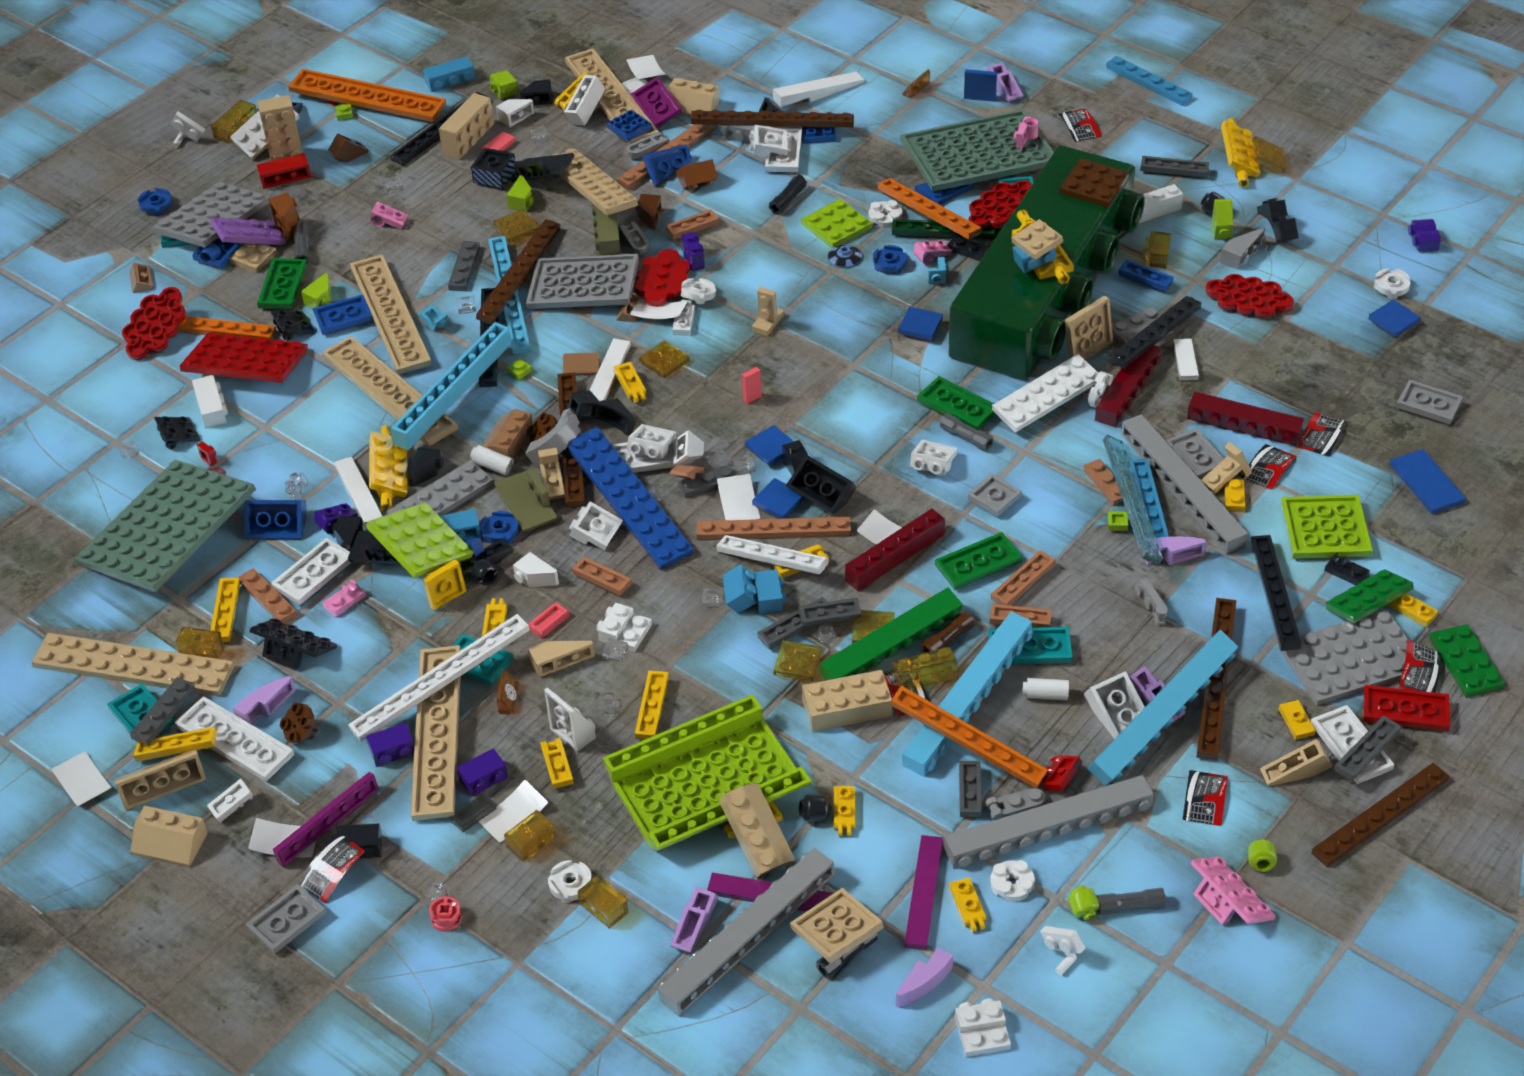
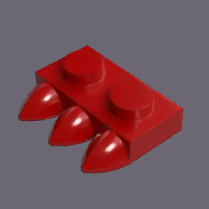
M1059 755L1051 758L1050 761L1054 765L1045 767L1048 769L1047 775L1044 776L1040 784L1044 786L1045 790L1063 791L1083 763L1080 756Z

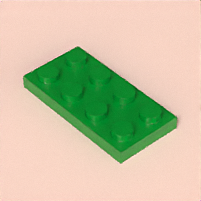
M272 258L257 302L258 308L293 309L307 266L306 259Z
M940 376L917 395L918 402L943 415L946 412L959 418L963 423L977 430L996 414L992 410L994 403Z
M1000 532L935 559V566L952 588L956 590L1022 562V555L1003 532Z
M1384 569L1327 601L1325 606L1326 610L1355 623L1413 590L1414 586L1412 581Z
M1468 624L1430 633V641L1436 651L1440 652L1441 659L1465 698L1504 689L1505 682Z

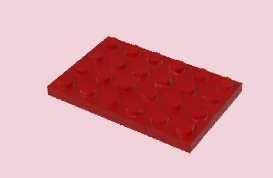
M210 332L203 337L180 364V372L283 383L308 351V344L298 341L286 342L284 340H268L267 338L234 336L233 334L223 335Z

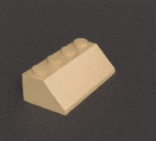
M194 749L114 779L123 806L125 810L202 782L206 780L198 753Z
M758 783L741 786L722 795L719 803L756 879L795 861Z

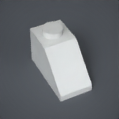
M506 100L496 106L497 119L508 127H512L534 114L533 100Z
M688 430L675 439V466L691 464L703 456L704 442Z
M531 552L513 565L515 579L527 587L557 586L559 584L557 570Z

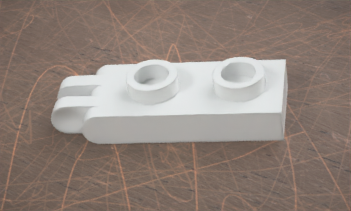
M688 300V305H685L680 316L675 317L672 329L673 335H691L695 305H692V300Z

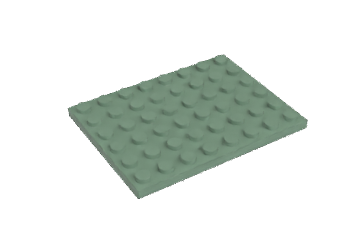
M1024 109L900 135L902 144L932 192L1042 169L1054 153L1039 130L1036 139L1027 140L1023 149L1016 148V141H1014L1015 131H1018L1019 123L1023 121L1024 117H1029Z
M174 460L74 560L77 565L156 592L244 503L256 488L252 483Z

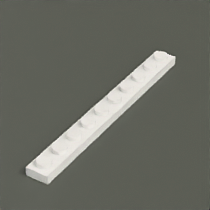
M518 614L514 615L348 724L350 730L360 742L363 741L367 735L375 733L530 630L529 625Z

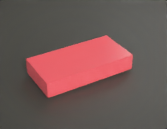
M502 131L484 145L482 150L490 148L504 151L515 142V137Z
M758 367L742 374L743 401L746 404L762 397L761 372Z
M555 602L528 623L529 629L540 638H543L570 617V611Z

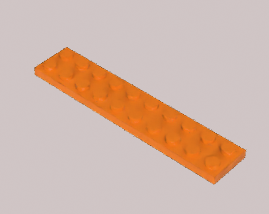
M303 68L288 86L289 92L428 122H434L446 105L445 98Z

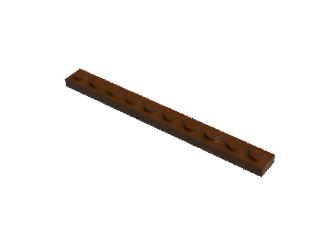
M734 110L691 111V125L854 128V114L847 112L835 114L832 112L801 113L796 111L785 113L783 111L736 112Z
M547 219L543 221L476 313L477 320L489 324L494 323L534 267L537 259L541 257L559 232L561 224Z
M575 372L557 374L560 417L563 411L568 409L571 393L577 392ZM566 448L562 451L566 508L585 506L583 471Z
M1216 597L1211 637L1221 629L1232 640L1237 600ZM1224 662L1221 665L1223 667L1222 671L1215 677L1211 675L1209 677L1211 682L1205 687L1196 758L1218 761L1229 663L1226 664Z

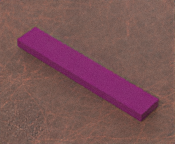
M371 772L365 774L272 850L278 864L284 867L379 790L374 774Z
M921 835L904 942L905 948L927 950L943 837Z
M712 872L707 890L716 893L719 897L754 902L757 896L766 892L773 882ZM817 890L797 910L808 911L834 893Z

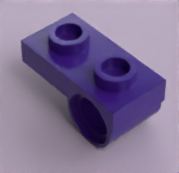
M347 503L315 511L314 521L327 534H333V524L337 522L339 515L357 517V512Z

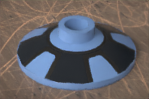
M838 245L828 252V261L838 268H851L858 265L862 260L861 251L852 245Z

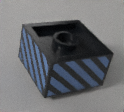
M484 148L471 166L473 183L503 189L516 171L513 166L516 162L515 154Z

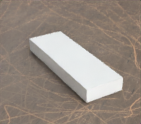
M1173 339L1180 381L1198 380L1199 374L1192 339Z

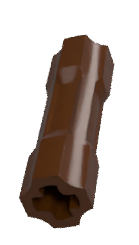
M962 612L939 633L921 644V651L929 659L934 658L949 643L975 626L974 618L967 612Z

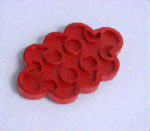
M1021 180L1013 185L1007 182L996 184L992 190L983 192L980 199L970 203L969 212L971 215L968 221L978 225L982 230L989 226L1003 228L1032 186V183L1027 180Z
M664 249L658 253L657 257L645 258L642 261V268L637 271V280L634 283L635 292L645 296V302L650 306H660L666 303L668 298L681 296L682 282L688 279L687 274L690 272L689 262L680 259L678 251L674 249Z
M1230 274L1224 280L1214 279L1206 284V294L1211 298L1217 299V304L1221 309L1236 310L1242 315L1254 313L1258 317L1268 318L1273 316L1275 311H1290L1294 304L1293 297L1281 292L1282 288L1278 283L1274 281L1263 282L1258 277L1245 278L1239 274Z
M168 287L159 296L152 294L141 300L140 309L135 310L131 314V323L127 324L122 330V336L127 342L126 353L129 358L136 361L142 360L149 352L158 353L165 350L169 344V338L174 337L178 333V324L183 322L187 316V312L181 304L183 296L179 289Z

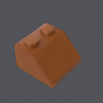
M713 159L680 167L675 172L683 189L688 188L689 190L698 188L700 184H704V186L712 185L718 179Z
M286 192L268 200L274 223L286 238V243H290L294 237V225L298 223L300 217L295 210V207H297L295 199L291 198Z

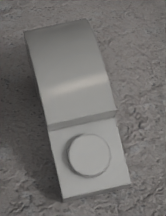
M570 409L564 410L558 423L549 433L530 443L525 454L536 467L540 466L539 450L557 448V452L560 454L577 437L580 432L578 427L580 421Z

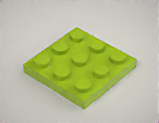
M841 198L801 218V224L831 248L841 245L872 228L870 220Z

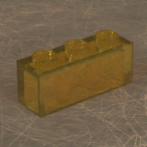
M239 100L211 125L214 139L230 144L232 142L230 136L257 113L256 105Z
M950 647L892 662L893 679L898 689L901 685L910 690L958 678L957 658Z

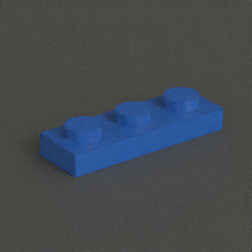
M1126 260L1118 270V275L1163 292L1167 291L1174 280L1173 276L1130 260Z

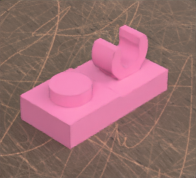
M351 579L350 584L347 586L343 585L339 592H336L322 603L323 608L333 616L338 617L364 598L366 593Z

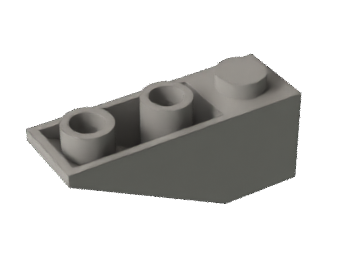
M1265 228L1230 239L1221 249L1220 262L1235 269H1239L1243 264L1245 265L1249 257L1256 253L1257 248L1264 244L1266 236H1264Z

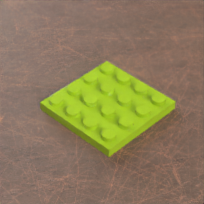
M1359 495L1281 497V507L1293 559L1332 558L1336 552H1338L1339 557L1372 556L1373 550Z
M426 502L370 520L366 524V528L413 578L436 571L454 559L460 562L472 558L474 553Z

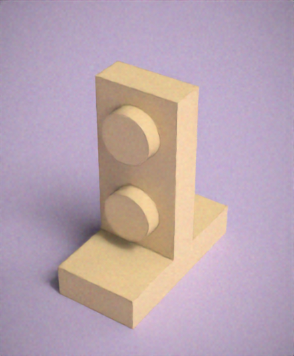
M760 287L757 290L758 319L752 325V331L768 336L784 316V310L777 308L776 291Z
M1230 442L1224 446L1228 456L1202 479L1204 485L1214 494L1238 473H1241L1246 478L1252 473L1242 450Z
M557 448L539 450L540 471L543 484L549 494V500L565 498Z

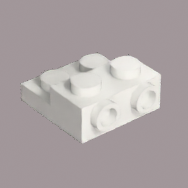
M755 125L754 130L750 131L749 140L751 142L749 150L753 151V155L769 157L770 152L787 155V130Z
M641 424L628 437L627 451L636 455H648L653 459H662L669 452V445L676 439V432Z
M921 440L911 453L910 467H914L918 471L926 470L936 475H946L951 468L952 460L957 455L958 448Z
M590 501L586 507L582 506L577 515L579 519L572 521L569 527L571 530L569 536L585 545L589 541L605 550L623 520Z
M615 603L613 607L607 608L606 618L604 621L600 620L598 622L596 631L598 632L599 641L635 652L650 629L652 619L634 614V610L631 607Z
M987 998L981 1004L972 1005L970 1002L960 1004L958 1008H955V1021L965 1058L1011 1050V1043L1005 1025L1006 1019L1000 1000L994 1001L992 998Z

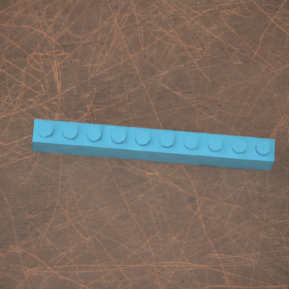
M494 322L391 427L393 445L409 450L511 345L509 327Z
M1010 612L938 707L968 723L972 712L978 710L982 699L988 697L991 687L994 683L997 684L1003 671L1009 669L1012 659L1015 655L1021 653L1024 643L1032 638V621L1014 612ZM924 725L902 753L903 766L924 777L928 771L933 770L936 760L939 756L945 754L947 746L952 740Z
M1220 629L1098 755L1087 769L1104 786L1110 781L1115 783L1123 775L1120 771L1123 768L1129 769L1135 763L1133 758L1137 754L1141 756L1149 748L1146 744L1149 741L1153 743L1161 735L1159 730L1162 727L1166 729L1174 721L1172 719L1173 715L1179 716L1186 709L1184 704L1187 701L1191 703L1199 695L1196 691L1199 688L1203 690L1211 682L1209 677L1211 675L1214 677L1218 675L1223 669L1221 665L1224 662L1228 664L1236 656L1233 652L1238 646Z

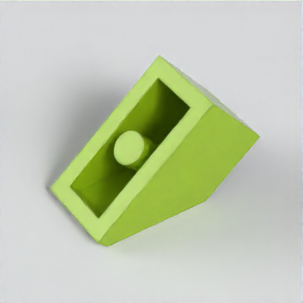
M520 175L506 195L507 205L509 209L527 212L529 207L533 205L534 197L527 181Z
M1232 199L1214 200L1211 222L1214 240L1232 239Z
M327 273L301 291L304 305L315 308L331 303V286Z

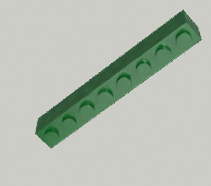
M947 587L821 662L818 672L825 681L865 673L870 667H877L885 658L890 659L895 656L900 649L909 648L915 640L924 639L932 630H939L947 621H952L961 614L960 611L963 604L951 589Z

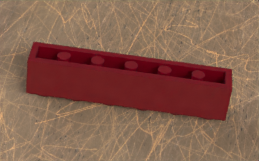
M1152 346L1125 369H1120L1096 406L1095 421L1112 427H1116L1119 421H1123L1126 410L1131 408L1132 400L1138 397L1140 388L1145 386L1147 377L1152 375L1154 366L1160 362L1161 355H1159L1158 346Z
M1195 391L1189 403L1187 413L1188 420L1297 446L1304 418Z
M931 508L845 565V581L859 592L945 534V518Z

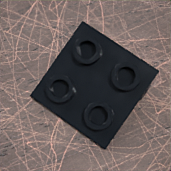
M270 311L273 316V323L277 326V330L282 334L284 340H292L294 332L315 333L314 328L303 311Z
M154 417L157 430L160 432V436L167 448L174 449L177 441H200L189 417Z

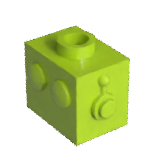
M508 70L490 74V88L500 99L517 95V81Z

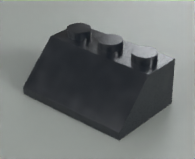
M808 455L804 456L785 485L790 490L831 514H835L845 506L857 489L853 481Z

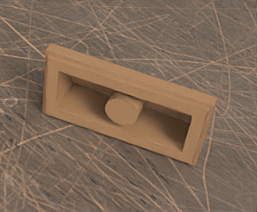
M133 262L130 269L132 292L152 290L153 283L150 266Z
M632 292L630 303L620 305L616 320L637 322L638 317L630 315L638 300L644 298Z
M599 353L563 354V373L575 372L576 375L598 373L600 368Z

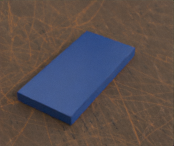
M1424 449L1390 460L1389 465L1431 514L1465 503L1466 498Z

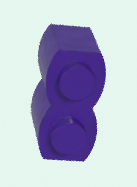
M1433 219L1412 220L1411 225L1408 226V234L1412 236V244L1416 247L1417 251L1439 250L1441 237L1436 228L1435 221Z
M695 232L682 234L683 256L689 262L690 270L704 269V248L699 243V236Z

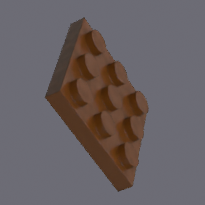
M1080 159L1061 185L1059 194L1108 208L1127 181L1129 172Z

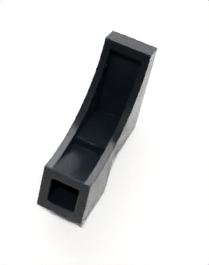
M1273 198L1263 201L1262 205L1257 207L1258 213L1263 214L1268 219L1273 229L1276 243L1299 238L1295 218L1289 219L1285 200Z
M590 390L571 393L568 409L577 418L601 420L617 427L625 435L633 433L636 418L618 398L599 401Z

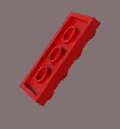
M1364 685L1363 722L1377 723L1384 715L1400 726L1449 732L1450 694Z

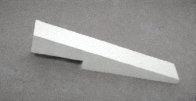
M851 72L773 89V99L781 108L804 99L810 103L864 83V79L857 72Z
M352 456L336 461L334 465L353 507L359 517L362 518L365 530L369 531L366 528L367 522L382 517V514Z

